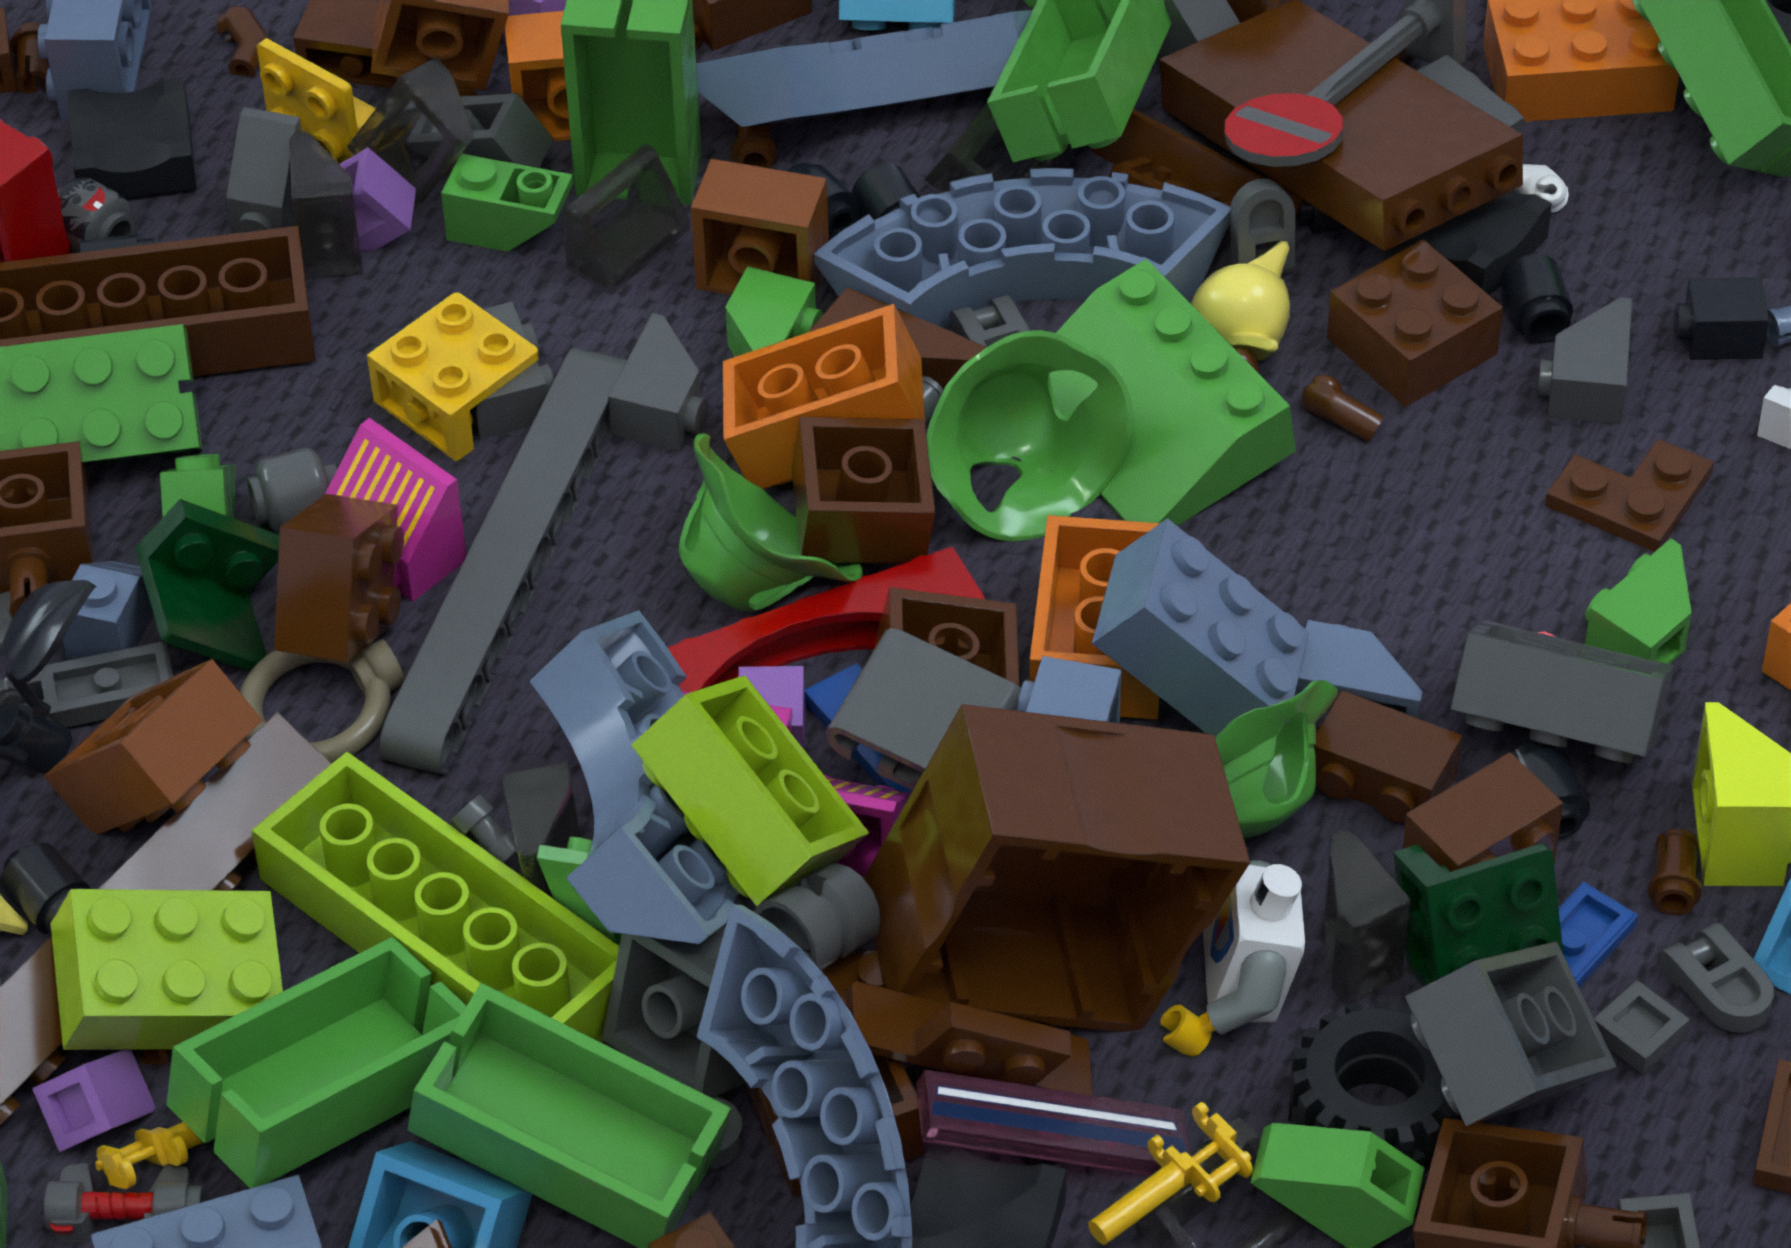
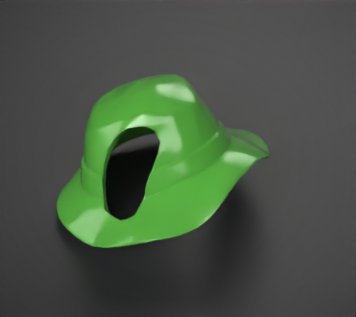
M1031 330L1011 334L991 344L968 360L946 385L935 407L926 434L931 478L940 493L974 530L990 538L1009 542L1031 540L1045 536L1047 515L1068 517L1071 513L1093 503L1123 465L1132 443L1133 408L1128 389L1122 377L1101 356L1054 332ZM1074 370L1084 373L1097 382V388L1088 398L1080 402L1069 419L1061 415L1050 383V373L1053 371ZM1011 457H1017L1022 461H1017L1015 459H1012ZM1007 464L1017 468L1020 478L1006 491L1002 501L993 512L987 511L977 500L972 490L970 473L972 466Z
M701 433L695 437L693 442L694 451L704 481L697 493V500L694 502L683 526L678 551L685 568L701 589L715 600L742 612H755L779 601L797 586L803 585L813 577H823L843 582H854L861 579L863 568L858 562L852 564L828 562L821 558L800 555L796 517L777 503L761 487L747 481L742 475L732 470L710 447V436L708 434Z
M1312 681L1296 696L1281 703L1246 712L1232 720L1217 735L1215 740L1244 839L1253 838L1272 831L1286 822L1312 798L1316 787L1315 722L1322 717L1338 695L1337 688L1328 681Z

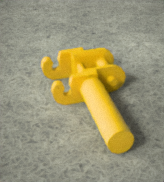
M1203 1102L1198 1103L1193 1107L1192 1115L1200 1129L1213 1142L1191 1157L1187 1152L1180 1154L1173 1146L1164 1151V1141L1158 1134L1149 1139L1147 1142L1149 1151L1162 1168L1090 1220L1088 1227L1093 1237L1100 1244L1107 1245L1188 1184L1194 1187L1195 1193L1199 1197L1203 1196L1210 1202L1219 1200L1220 1191L1218 1187L1236 1173L1244 1178H1248L1253 1174L1250 1154L1247 1151L1243 1152L1235 1144L1237 1132L1217 1112L1209 1118L1207 1116L1209 1109ZM1217 1152L1225 1163L1211 1174H1208L1200 1164Z
M184 1122L168 1129L157 1127L147 1130L142 1128L135 1131V1142L120 1149L106 1145L98 1147L96 1150L98 1161L95 1162V1166L98 1171H103L111 1186L128 1189L136 1184L133 1164L146 1159L150 1163L161 1166L167 1164L180 1166L188 1161L187 1150L204 1142Z

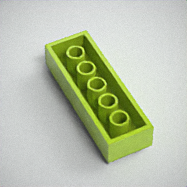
M349 752L344 753L251 830L260 880L357 952L361 953L394 937L432 973L430 986L441 981L466 1006L480 983H483L601 1043L604 1041L602 1039L620 946Z

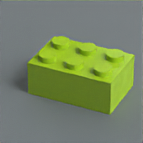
M746 675L685 694L631 744L632 748L643 760L642 766L647 777L657 787L668 792L685 814L684 821L689 831L699 841L710 846L726 867V875L732 886L740 894L750 898L756 907L780 891L794 887L801 879L823 866L837 863L869 834L868 830Z
M70 889L50 924L63 1050L173 1049V1046L283 992L271 891Z

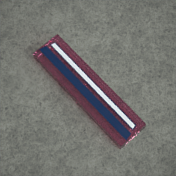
M924 1070L916 1083L922 1142L1150 1176L1162 1168L1155 1161L1148 1148L1147 1142L1157 1134L1161 1136L1164 1141V1151L1173 1146L1180 1154L1187 1152L1190 1155L1183 1109Z

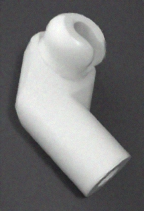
M1523 164V185L1512 190L1521 194H1535L1551 202V213L1562 209L1567 203L1569 196L1568 188L1563 180L1546 165Z

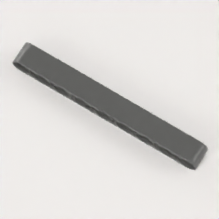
M576 347L571 348L566 355L386 717L380 739V756L382 760L447 775L449 770L443 769L451 751L458 753L472 722H467L466 720L474 704L481 705L494 678V675L489 674L497 657L503 659L517 629L511 627L519 611L525 613L539 585L534 583L535 577L541 566H548L560 539L555 538L562 522L569 523L582 496L577 494L583 478L590 479L602 454V451H598V447L604 435L611 436L608 396L628 359Z

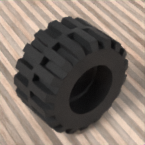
M1375 1001L1374 1009H1363L1360 1003L1345 1006V1015L1339 1016L1331 1011L1321 1017L1319 1029L1309 1027L1302 1036L1301 1048H1296L1294 1053L1288 1121H1291V1124L1370 1131L1424 1168L1426 1167L1430 1170L1443 1118L1463 1119L1447 1103L1441 1089V1078L1443 1076L1431 1051L1419 1042L1412 1029L1410 1020L1411 1008L1404 1006L1402 1012L1389 1010L1390 1002ZM1380 1084L1399 1090L1409 1099L1392 1105H1373L1354 1098L1346 1091L1359 1085Z

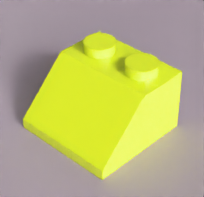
M1705 702L1691 782L1703 886H1784L1787 866L1791 864V753L1719 702Z

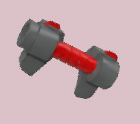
M72 1164L62 1170L59 1181H49L47 1183L44 1199L45 1225L47 1230L54 1231L58 1242H87L94 1232L98 1220L146 1219L205 1202L206 1190L204 1185H191L187 1167L167 1164L149 1192H140L139 1194L137 1192H126L125 1194L123 1192H93L88 1164Z

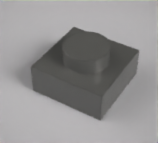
M1638 980L1594 1017L1608 1049L1641 1074L1647 1072L1687 1036L1690 1019Z

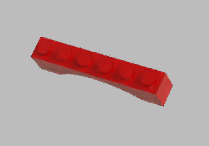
M951 546L929 555L918 556L909 562L873 575L862 576L861 579L825 592L802 597L794 603L763 614L743 618L732 625L701 636L684 639L667 648L687 676L679 684L680 689L685 692H694L738 678L739 667L785 666L792 662L826 653L874 650L875 638L889 587L985 599L955 549Z

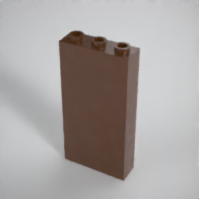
M1291 0L1161 58L1162 109L1232 153L1225 143V119L1234 108L1250 99L1270 94H1308L1370 43L1301 1ZM1394 57L1334 105L1343 116V140L1332 153L1317 161L1298 166L1271 167L1250 163L1240 158L1383 251L1523 185V134Z

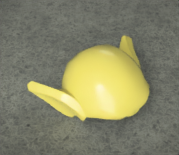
M1280 241L1248 264H1234L1215 271L1197 288L1191 301V305L1234 349L1248 350L1259 361L1266 359L1279 348L1278 344L1284 335L1290 318L1288 289L1284 280L1281 279L1282 270L1290 249L1286 241Z

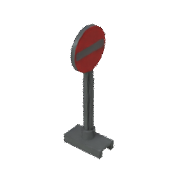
M1404 0V10L1399 15L1397 23L1310 93L1270 94L1250 99L1234 108L1225 119L1226 145L1233 154L1250 163L1271 167L1298 166L1317 161L1332 153L1343 140V116L1334 105L1404 48L1405 55L1429 63L1447 54L1460 65L1466 60V0Z

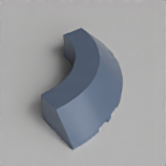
M1033 10L1013 11L941 24L940 28L932 29V27L831 43L823 42L786 46L696 63L698 93L741 127L861 111L993 89Z
M1042 168L1030 169V178L1008 179L995 182L991 173L950 182V191L929 194L917 198L915 194L900 199V208L875 220L869 214L838 233L814 253V263L838 296L849 287L888 305L894 304L897 309L942 328L950 324L949 314L952 310L966 306L971 307L972 310L988 306L990 299L1006 294L1011 297L1013 302L1037 299L1087 300L1097 288L1144 259H1147L1187 300L1205 278L1229 227L1231 207L1200 193L1164 182L1162 190L1128 183V174L1112 172L1111 178L1107 176L1077 178L1074 177V169Z
M638 610L581 631L529 682L545 701L567 736L581 765L592 800L594 837L591 850L586 860L569 874L566 879L609 932L700 944L726 924L731 905H735L736 897L740 893L728 880L726 867L710 846L699 841L689 831L684 821L685 814L668 792L657 787L647 777L642 766L643 760L631 746L684 696L679 684L687 678L665 643Z
M731 905L696 1037L715 1049L731 1063L750 1088H761L778 1117L772 1124V1127L782 1150L789 1179L800 1180L804 1204L805 1224L795 1226L796 1248H912L909 1185L901 1139L887 1090L872 1052L855 1019L828 978L797 944L772 923L745 906Z

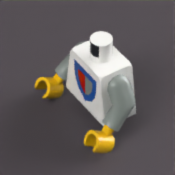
M1261 860L1250 861L1246 871L1211 925L1203 931L1208 1001L1207 1012L1198 1017L1182 1005L1170 1007L1160 1019L1161 1025L1172 1032L1163 1038V1042L1181 1054L1194 1057L1206 1048L1213 1031L1223 1035L1249 1022H1276L1305 948L1301 898L1302 882L1296 871L1282 864L1271 865Z

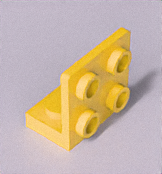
M267 38L257 45L266 111L300 117L304 144L312 148L316 156L327 164H334L335 162L341 164L366 148H370L377 154L401 134L400 124L397 119L354 97L352 87L347 81Z
M458 292L448 296L367 354L373 401L456 462L474 449L471 427L473 418L470 410L539 359L536 346Z

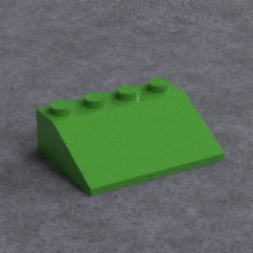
M1144 259L1097 288L1056 332L1108 361L1122 377L1128 389L1133 408L1131 448L1123 465L1100 494L1123 521L1162 523L1168 518L1178 526L1296 452L1290 405L1147 259ZM1059 370L1050 373V383L1059 411L1062 416L1069 419L1080 402L1088 398L1097 388V382L1084 373L1074 370Z

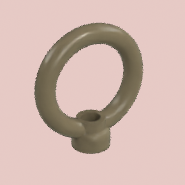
M383 639L367 646L348 662L275 650L265 656L250 671L240 689L242 696L263 720L245 738L249 740L266 723L263 715V702L268 690L278 678L288 671L303 665L332 663L351 671L357 685L365 695L364 705L358 718L345 731L332 738L311 742L310 744L331 764L346 752L352 755L358 753L381 730L389 711L390 691L392 692L401 687L405 680L394 653Z

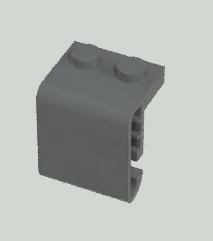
M887 629L831 721L825 736L829 745L848 760L851 759L860 743L882 753L883 756L878 763L877 774L913 790L961 704L1017 711L1021 688L1007 679L902 630Z

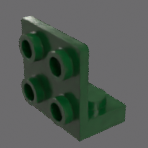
M179 499L135 547L160 638L177 649H186L219 660L227 666H236L251 671L267 654L248 593L278 563L280 535Z
M1418 844L1393 852L1406 961L1414 976L1424 986L1475 960L1556 941L1563 953L1553 853L1545 844H1537L1449 872L1445 865H1438Z

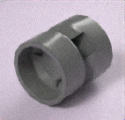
M838 863L823 866L801 879L794 887L780 891L760 903L753 910L754 913L772 923L797 944L821 971L829 968L839 957L845 958L870 943L877 936L881 924L879 905L870 886L852 868Z

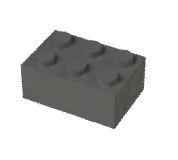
M1484 620L1468 632L1451 710L1466 713L1465 723L1478 728L1503 731L1505 723L1529 728V738L1540 743L1567 747L1569 739L1595 744L1593 754L1599 757L1631 763L1633 755L1645 757L1657 740L1674 665Z
M1557 941L1475 960L1405 996L1412 1010L1410 1017L1412 1029L1419 1042L1431 1051L1443 1076L1441 1078L1443 1095L1452 1110L1461 1115L1466 1126L1543 1103L1617 1067Z

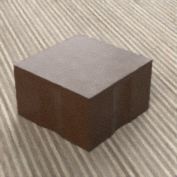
M961 704L864 876V880L872 889L880 909L881 924L875 937L885 988L947 1004L951 1001L1015 1018L1036 1020L1054 1026L1118 1032L1143 1029L1178 976L1182 959L1195 939L1211 925L1246 871L1250 860L1213 734Z

